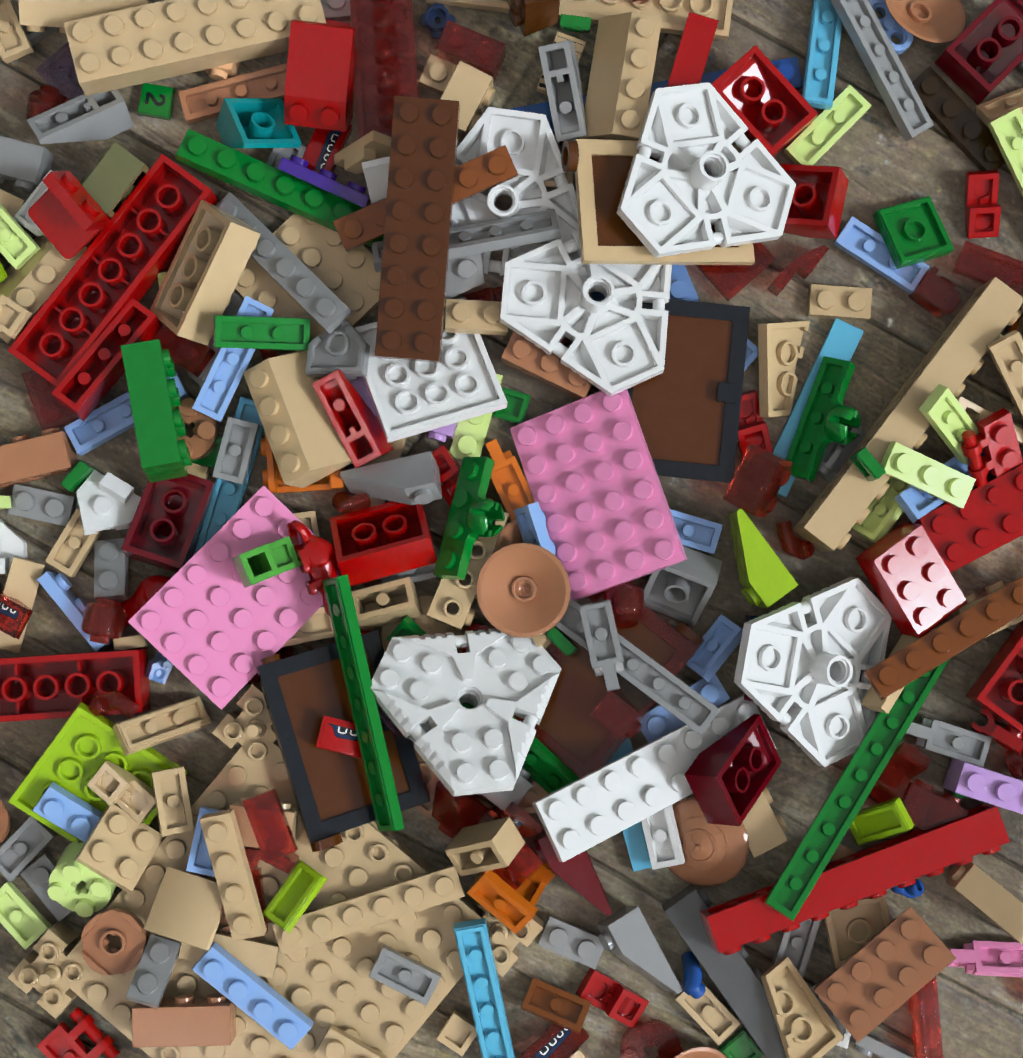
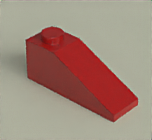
M340 369L312 383L355 468L394 450L391 442L387 443L380 421Z

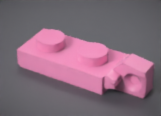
M973 940L971 943H964L962 945L963 949H950L956 959L948 967H965V973L973 975L1023 977V945L1021 943Z

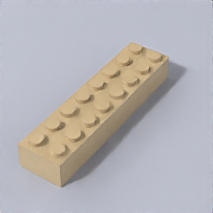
M164 0L63 23L78 82L84 94L89 96L286 52L289 47L292 19L326 23L320 0Z

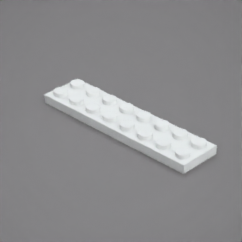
M744 694L717 707L720 709L719 713L702 736L684 724L533 802L532 804L559 862L571 859L693 794L684 775L699 753L753 714H760L756 704L752 701L744 700Z

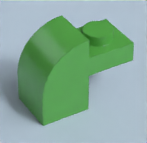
M289 536L232 558L244 588L301 566Z

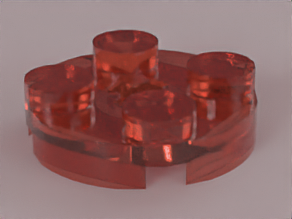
M651 1019L652 1021H639L635 1027H629L625 1031L620 1042V1057L645 1058L646 1052L643 1049L646 1046L652 1048L656 1045L658 1046V1056L656 1058H675L683 1052L677 1033L670 1025L661 1020Z

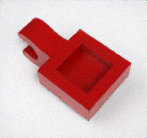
M981 709L980 714L988 719L987 725L978 726L973 722L971 728L979 734L992 738V741L1020 756L1023 751V734L1008 725L1005 728L996 725L993 714L986 709Z

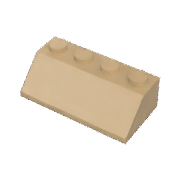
M627 12L599 18L584 108L587 136L580 137V139L639 140L649 105L663 16Z
M201 200L150 311L157 315L158 319L177 336L208 345L212 335H214V315H222L225 308L229 305L231 295L244 274V268L252 252L256 249L261 234L246 222Z
M45 235L36 236L34 241L41 249L21 269H15L11 265L6 270L8 277L0 283V296L2 294L32 313L18 336L87 250V246L75 257L65 259ZM0 331V338L7 344L12 345L16 339Z
M308 350L268 358L243 372L285 485L305 488L352 463L312 386V383L322 377H309L305 374Z

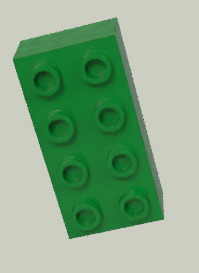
M159 339L120 345L141 467L150 483L188 476L186 466H192L185 439H181V436H186V428L180 409H176V407L181 406V400L175 380L170 378L175 377L176 372L169 349H163Z

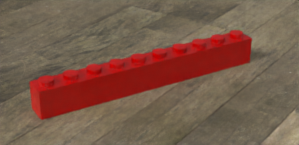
M984 803L829 862L794 921H790L763 903L775 883L702 910L700 915L712 948L719 954L731 955L742 949L741 945L753 942V944L765 942L771 938L770 934L780 930L784 933L794 931L800 927L799 923L809 919L811 921L825 919L829 916L830 911L840 908V910L851 909L858 905V900L863 898L875 899L887 894L886 890L895 886L898 888L908 887L916 883L915 878L926 875V877L939 875L944 872V867L952 864L955 866L968 864L973 861V856L980 853L983 855L996 853L1001 850V845L1009 843L1010 840L998 807Z

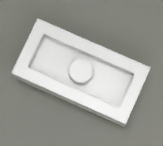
M672 805L641 821L652 870L685 863Z

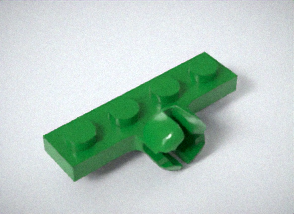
M827 356L823 357L782 468V473L813 482L827 445L831 442L847 445L856 439L858 434L849 432L847 426L860 429V413L853 407L843 405V399L856 367L851 361Z
M463 457L433 574L441 579L465 580L476 539L479 537H493L503 528L502 525H492L493 521L505 520L502 506L500 503L494 502L493 499H486L495 462L488 457Z

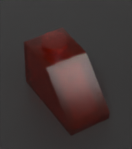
M439 780L435 787L432 817L440 823L439 830L450 838H454L462 828L477 825L489 808L473 795L452 796Z

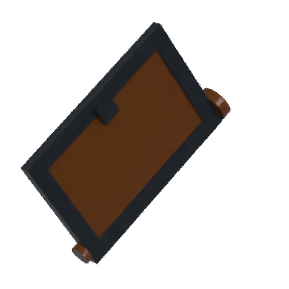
M669 299V302L665 303V310L669 311L664 371L660 375L627 389L658 476L733 483L750 307ZM642 302L643 309H652L653 303Z
M378 630L361 635L371 680L385 653ZM333 643L281 659L280 654L261 659L262 665L256 667L312 852L338 845L343 842L341 832L376 820L363 760L315 747L324 715L354 723L337 645ZM377 703L401 811L430 802L414 746L409 739L410 736L405 738Z

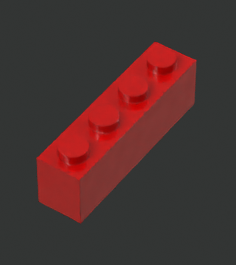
M131 298L51 394L56 401L84 422L125 372L120 345L152 340L162 328L157 315Z

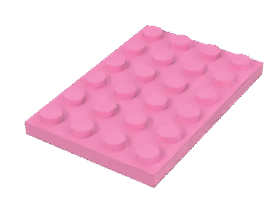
M627 389L611 397L603 391H599L587 396L585 399L582 398L510 428L534 502L539 503L540 509L545 514L546 528L550 539L555 545V556L563 564L568 574L571 599L577 601L688 560Z
M264 485L128 621L221 710L258 672L256 667L262 665L261 659L275 655L323 605V596L319 591L315 595H309L306 581L311 579L308 573L301 572L300 567L244 588L232 558L262 545L288 537L287 524L294 520L300 521ZM297 532L299 544H302L300 534ZM337 564V576H342Z

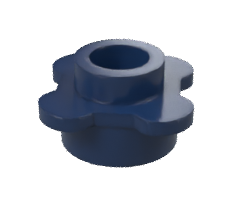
M434 3L419 19L421 26L427 27L434 39H441L443 33L448 28H453L456 24L455 16L449 15L448 10L441 3ZM439 18L441 20L440 23H436L435 19Z

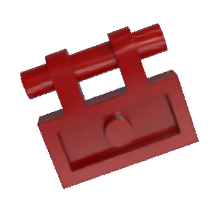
M1005 408L976 423L979 431L978 434L975 435L972 430L962 433V452L965 457H968L969 465L967 470L969 476L976 479V487L981 488L988 484L986 477L988 471L995 477H998L1023 463L1011 412ZM982 448H983L984 454H985L983 457H981V455H980L981 452H982Z
M79 1006L69 1015L77 1024L72 1030L62 1021L36 1046L47 1058H97L102 1053L107 1058H115L120 1053L113 1044L114 1039L109 1034L105 1036L93 1023L95 1019L91 1014L86 1015ZM83 1032L96 1045L91 1051L78 1038Z

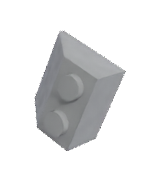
M683 546L688 560L648 574L638 604L695 626L717 585L722 561Z

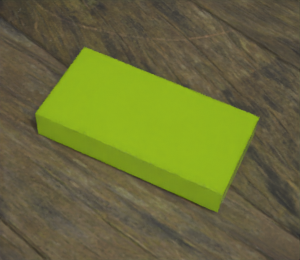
M900 797L860 809L849 828L858 845H862L911 830L914 823Z
M300 860L262 914L284 931L290 933L325 884L327 878Z

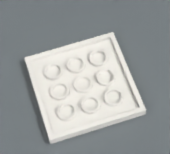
M445 310L440 363L377 358L375 356L377 322L355 327L357 332L370 346L367 376H363L387 443L507 408L508 402L481 335L445 332Z

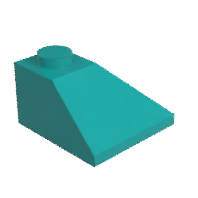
M224 98L215 125L224 145L231 148L301 147L302 142L294 125L284 124V103L281 98Z

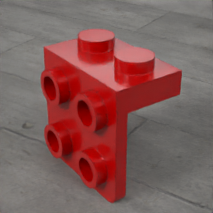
M70 170L50 172L42 180L49 189L30 207L28 214L65 259L75 257L111 220Z

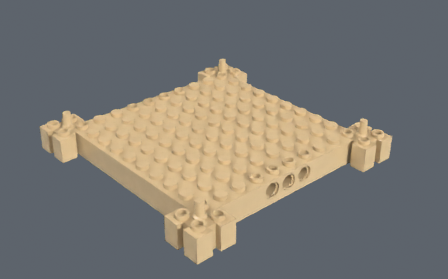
M259 682L252 684L236 703L243 711L240 714L236 711L228 713L212 732L230 749L239 744L242 747L192 805L191 812L194 830L168 835L158 846L134 890L130 893L122 890L106 910L114 907L128 910L135 914L145 926L167 867L216 882L215 877L186 871L200 807L206 806L219 810H229L232 803L240 801V797H255L260 799L259 803L272 805V801L280 800L291 802V807L298 808ZM299 814L295 846L290 852L281 851L286 856L263 849L245 848L262 913L300 860L327 878V881L305 912L434 871V869L389 831H379L376 820L341 832L342 843L324 850L312 852ZM465 896L283 956L279 950L274 977L272 979L258 977L314 1021L312 1028L292 1050L237 1006L236 1037L231 1045L142 1047L140 1049L151 1058H317L314 1054L332 1024L382 1053L386 1058H396L464 975L454 933V923L486 918L497 973L504 977L519 958L517 944L521 942L528 947L543 929V920L535 914L515 934L480 904L477 906ZM224 911L217 931L231 934ZM263 915L267 931L263 936L253 937L252 939L278 944L272 926L274 922ZM61 921L57 922L44 933L32 948L34 951L19 963L8 979L26 994L34 988L41 993L42 996L36 1003L55 1019L79 996L132 1041V1008L136 1002L127 1000L126 994L139 963L133 969L123 974H99L91 969L83 959L82 940L76 946L73 945L79 936ZM148 932L149 937H150V935L152 934V935H155V936H158V937H162V938H165V939H168V940H171V941H174V942L181 943V942H179V941H176V940H173V939H170V938H167V937H164V936H161V935H157V934ZM108 934L107 938L110 942L107 946L110 949L114 947L121 949V938L117 934L115 936ZM384 944L441 973V977L427 1006L369 977ZM177 958L162 999H174V996L179 994H193L194 998H206L208 994L220 992L192 970L196 962Z

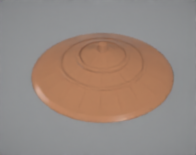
M885 0L889 12L898 24L922 40L933 43L950 42L955 40L965 28L966 16L960 0Z
M515 543L500 548L485 561L477 578L476 596L484 617L497 630L514 637H535L551 630L564 616L570 601V581L563 564L553 553L535 544Z
M695 796L681 799L672 804L685 863L670 866L668 869L683 881L697 886H717L734 878L743 868L749 849L748 835L743 822L740 826L707 823Z

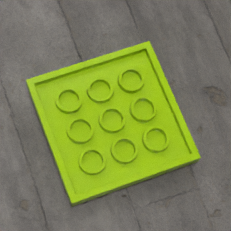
M80 702L8 802L69 841L79 840L78 843H81L83 841L33 812L35 805L52 781L104 813L108 804L87 786L104 762L110 761L120 766L152 789L150 772L180 766L152 747L125 756L112 728L115 723L83 702ZM156 807L143 823L146 825L150 824L157 815Z

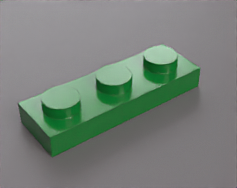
M214 315L213 347L308 350V344L310 343L309 318Z

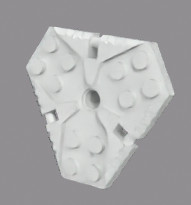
M710 82L656 88L649 102L636 146L639 152L632 159L616 213L655 258L698 252L700 250H711L716 245L725 248L741 244L772 241L779 239L783 235L796 183L758 139L751 143L744 133L749 128ZM734 142L741 149V153L733 147L732 144ZM650 156L658 159V162L650 159ZM714 224L716 232L712 231L711 225Z
M488 107L457 147L456 167L506 145L518 176L454 204L451 228L555 209L562 243L571 240V234L579 230L577 195L573 184H569L565 176L568 172H564L562 169L561 153L546 115ZM554 180L557 189L547 192L544 183ZM501 195H507L512 199V205L506 211H500L495 207V201ZM555 240L497 250L503 251L502 261L491 260L492 251L482 253L484 274L488 275L489 272L500 273V277H504L505 262ZM577 251L568 254L571 261L579 258Z
M579 230L571 234V240L562 243L560 238L505 262L500 322L520 336H523L529 342H532L539 349L541 348L548 355L553 353L561 358L560 363L611 397L660 375L664 371L669 311L665 310V303H668L670 299L672 265L581 264ZM577 251L579 258L571 261L568 254ZM600 292L606 298L602 301H595L589 297V294ZM642 302L653 303L652 309H643ZM564 337L573 342L569 348L560 343Z
M858 577L846 578L830 585V587L821 589V591H816L811 595L803 597L801 603L791 602L768 614L745 622L734 683L771 720L780 722V729L791 740H794L795 744L801 747V750L816 765L827 767L853 754L874 720L875 711L869 710L861 704L871 687L864 672L885 659L892 618L885 606ZM861 670H862L861 682H859L860 674H861Z
M497 629L465 631L464 635H454L453 632H447L445 634L435 633L434 635L423 634V636L392 637L371 680L372 686L370 688L375 695L376 702L405 738L411 735L415 739L414 749L451 795H472L514 789L536 734L535 725H539L562 668L543 646L538 647L530 637H514ZM466 647V653H457V648ZM461 703H469L475 708H465ZM515 715L524 720L523 722L513 719V716ZM428 723L432 729L426 733L422 727Z

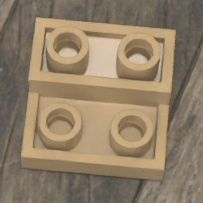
M167 867L143 930L209 951L224 912L217 882Z

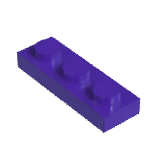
M293 154L290 160L282 157L278 169L363 208L367 206L370 197L364 194L366 191L365 187L349 181L347 186L336 182L338 175L323 168H320L319 173L307 168L308 161Z

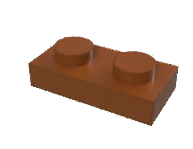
M533 977L521 1009L580 1034L591 1002Z

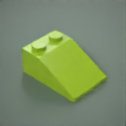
M740 508L728 514L739 582L744 588L740 592L751 606L754 604L757 607L768 608L797 587L798 583L744 510Z

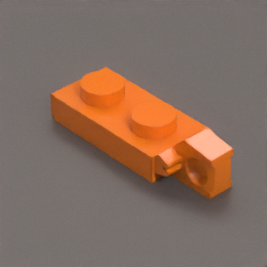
M497 439L485 443L491 459L495 461L491 480L512 521L516 518L513 510L535 502L515 456L512 455L510 450L503 453Z

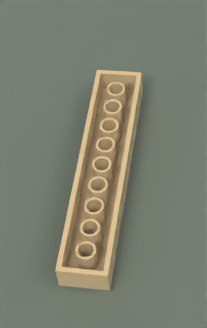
M997 277L978 287L870 427L866 436L850 456L859 449L866 447L878 463L881 464L890 441L917 450L927 439L928 435L925 434V431L931 425L919 408L938 384L948 387L955 398L963 392L966 387L963 381L969 374L972 376L976 374L985 362L982 356L988 351L986 345L1002 337V330L1007 325H1013L1023 311L1019 308L1023 304V297ZM849 457L832 481L828 482L799 520L793 531L820 552L835 551L836 548L841 550L852 536L848 533L856 523L860 525L869 515L871 510L867 507L875 498L879 500L890 487L886 483L890 476L883 474L877 480L868 481Z

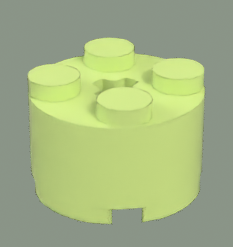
M79 840L65 848L49 877L47 893L52 900L76 912L79 916L90 917L93 912L103 909L108 904L116 885L74 860L85 843H78Z

